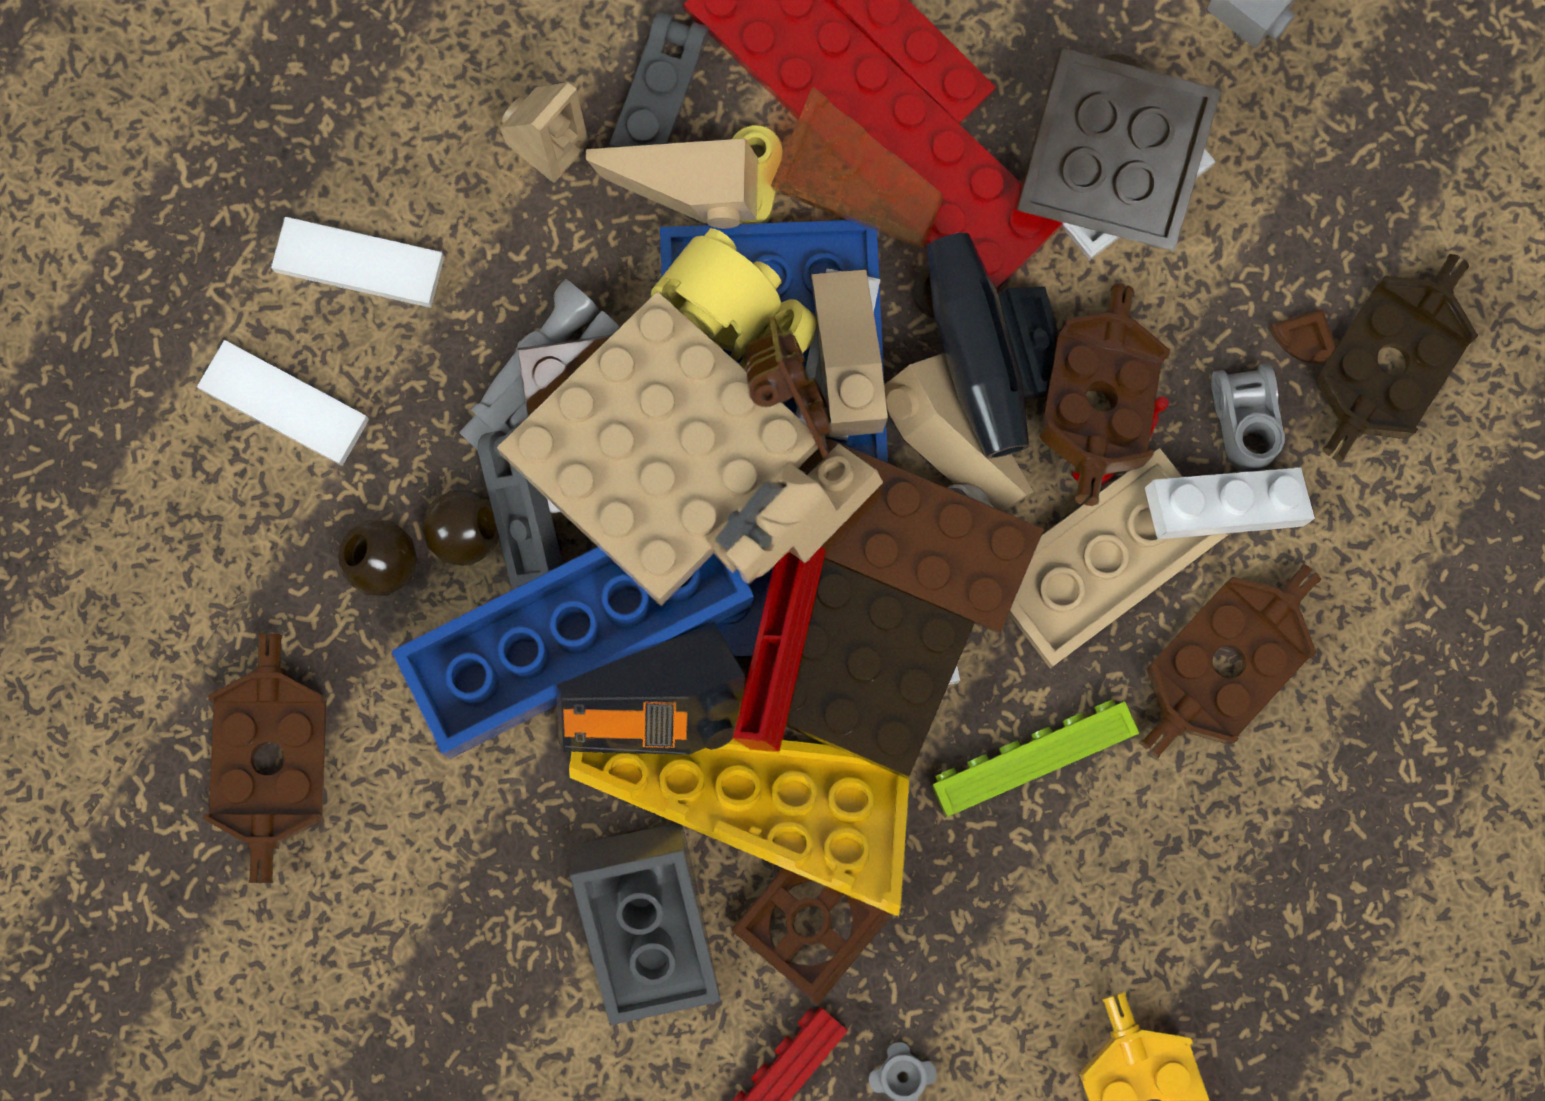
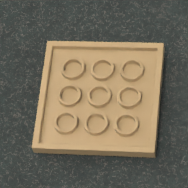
M657 291L524 420L497 449L507 462L662 606L713 554L712 547L706 541L726 520L728 521L729 515L737 510L745 501L751 499L764 482H769L787 462L799 468L818 449V445L809 427L782 403L771 407L756 405L749 395L746 370Z

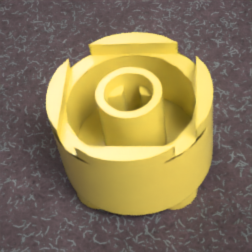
M710 228L704 236H696L688 243L653 287L651 296L658 291L722 350L731 351L730 357L737 361L744 355L747 345L758 337L768 324L769 318L774 316L780 308L781 301L776 289L781 284V279L765 263L760 261L752 263L737 252L734 242L726 234L717 229Z

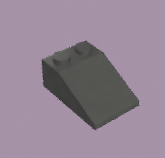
M673 823L572 845L570 878L609 1024L615 1025L721 1002L697 881L683 825Z

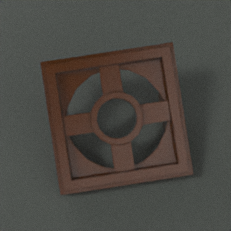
M782 868L731 931L819 1005L892 915L889 912L827 886L817 898L797 900L788 891L794 886L813 880ZM843 896L849 902L853 917L851 934L847 941L832 929L833 919L830 912ZM778 906L787 914L786 927L788 933L775 947L770 926L772 913L775 907ZM816 906L823 911L824 923L821 930L809 937L799 935L794 926L797 913L805 907ZM822 943L835 954L830 960L816 965H802L790 962L803 944L813 945Z

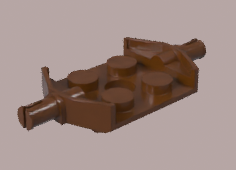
M1123 283L1111 286L1108 312L1067 319L1058 331L1039 437L1047 446L1075 467V473L1080 474L1075 501L1082 504L1086 499V506L1099 504L1101 482L1105 474L1138 469L1145 466L1154 455V450H1148L1155 409L1154 401L1157 396L1161 364L1169 355L1170 349L1136 320L1131 319L1129 314L1134 289L1127 285L1123 291ZM1094 390L1103 393L1110 402L1111 410L1100 411L1095 409L1087 399V392Z
M1303 564L1286 585L1279 588L1269 587L1236 577L1230 578L1146 668L1162 710V714L1159 717L1161 721L1144 740L1140 741L1145 749H1149L1163 735L1160 741L1149 751L1151 755L1159 758L1174 739L1184 733L1229 745L1235 743L1239 739L1238 735L1298 669L1317 653L1299 608L1301 600L1321 581V577L1315 572L1299 586L1313 570L1311 567ZM1221 647H1229L1236 650L1242 658V670L1235 678H1225L1214 669L1213 656Z
M258 634V667H255V672H251L208 695V700L214 702L209 814H204L203 820L248 843V849H251L250 878L248 883H273L274 849H279V843L323 821L327 698L286 676V670L280 668L281 639L283 635L270 634L269 636L268 634ZM267 743L279 745L284 753V763L281 769L272 775L261 774L254 763L257 750Z

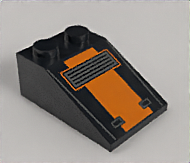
M715 622L556 684L559 744L563 752L690 755L704 748L711 750L720 748L733 739L744 694L745 675Z

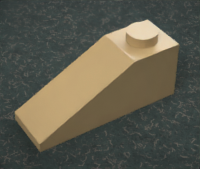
M569 82L536 87L526 99L522 97L516 99L506 110L502 118L503 125L500 129L505 144L553 183L559 179L589 144L578 92Z
M745 138L586 149V160L600 177L700 222L707 223L709 226L715 228H734L739 226L740 221L757 220L758 157Z
M867 270L812 274L811 280L815 317L817 320L816 329L822 389L827 405L825 412L832 427V432L827 434V438L883 433L888 417L882 361Z
M945 353L908 365L884 385L887 411L903 439L953 484L977 486L986 493L994 508L1006 512L1033 493L1031 486L1012 454L992 459L985 457L958 400Z

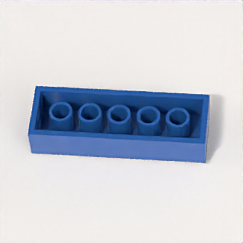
M597 547L391 652L442 755L452 759L557 706L556 684L713 622L718 624L753 606L754 596L748 584L740 577L739 571L736 569L732 573L713 553L661 606L607 554Z

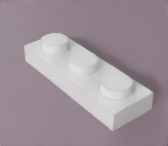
M1301 468L1155 479L1145 487L1157 540L1302 527L1315 519Z

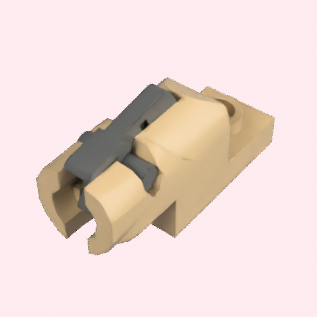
M838 444L829 453V456L825 457L808 475L787 462L769 482H764L751 499L745 501L737 510L733 511L729 515L728 521L726 520L706 543L712 547L713 553L732 573L737 569L742 580L749 584L756 577L768 572L788 551L806 563L875 492L883 481L877 470Z

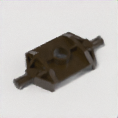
M1455 254L1447 256V260L1434 279L1422 280L1384 276L1377 283L1315 378L1319 389L1338 418L1335 423L1338 425L1337 429L1322 449L1326 455H1331L1341 440H1343L1332 457L1336 461L1343 462L1356 439L1360 438L1363 434L1408 439L1418 430L1416 426L1468 345L1478 337L1455 295H1453V289L1464 272L1469 268V264L1465 259L1455 267L1451 275L1450 272L1460 259V256ZM1387 347L1395 348L1403 354L1406 366L1402 374L1390 375L1380 368L1378 354L1381 349Z

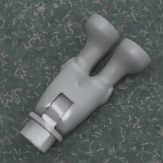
M567 279L558 286L553 295L555 308L540 330H535L518 342L515 348L516 352L491 383L481 402L475 404L470 409L476 415L459 433L477 450L478 441L483 434L495 431H503L508 434L511 429L517 428L527 419L517 348L566 341L576 330L588 325L590 322L591 324L580 339L612 335L620 328L604 311L600 312L594 302Z

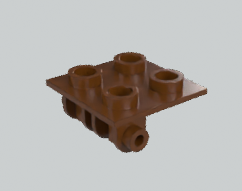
M772 316L769 318L771 333L752 341L744 351L750 398L758 406L771 407L794 397L823 458L828 457L825 434L832 432V427L824 410L827 408L825 398L814 377L808 379L802 364L805 359L793 331L790 330L782 333L775 317Z

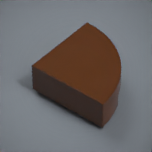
M1323 309L1274 323L1269 327L1272 336L1279 346L1288 354L1303 362L1324 365L1336 348Z

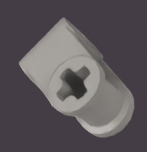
M1269 363L1261 364L1256 371L1226 374L1224 370L1213 371L1211 387L1215 410L1221 422L1225 451L1229 462L1236 469L1243 472L1265 469L1281 452L1285 443V433L1278 405L1277 381L1272 366ZM1250 433L1259 436L1265 443L1266 453L1255 454L1249 451L1243 443V435Z

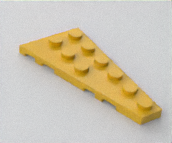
M732 739L728 744L712 750L704 748L690 755L571 753L569 773L570 778L899 916L909 779L829 745L782 740L780 752L750 750Z

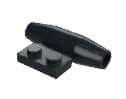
M955 233L938 238L927 245L933 311L958 400L987 459L999 458L1020 452L1030 446L1025 399L1047 396L1058 334L1045 286L1007 288L998 293L969 233Z

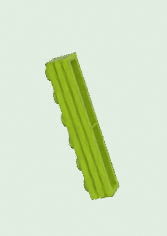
M1113 699L1094 707L1097 714L1085 719L1082 713L1064 720L1063 724L1065 727L1052 732L1051 728L1047 727L1031 734L1033 741L1021 746L1017 740L999 748L1002 754L989 760L987 754L967 762L970 769L957 774L955 768L936 775L935 777L938 782L931 785V788L944 817H949L1140 734L1126 702L1124 701L1116 705Z

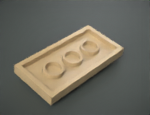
M1160 448L1154 452V455L1145 466L1129 470L1102 490L1099 494V504L1094 506L1082 505L1040 538L1010 609L1009 616L1050 669L1228 536L1226 533L1157 540L1145 487L1155 479L1182 477Z

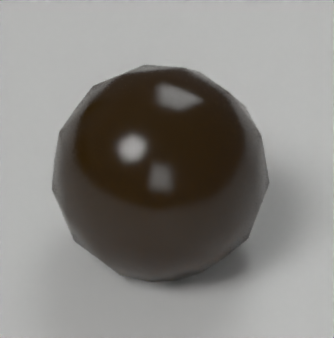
M450 490L435 499L426 510L422 526L424 538L428 549L442 562L459 566L473 565L488 556L497 545L499 534L491 502L479 493L469 490Z
M367 520L357 525L344 537L338 554L343 577L350 585L365 595L388 596L402 588L412 578L418 560L413 539L404 529L390 520Z

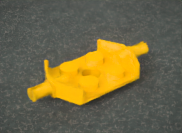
M1125 991L1102 999L1114 1031L1110 1032L1111 1039L1079 1073L1088 1101H1148L1151 1099L1161 1101H1210L1190 1047L1193 1044L1191 1038L1140 1029L1139 1024L1135 1023Z

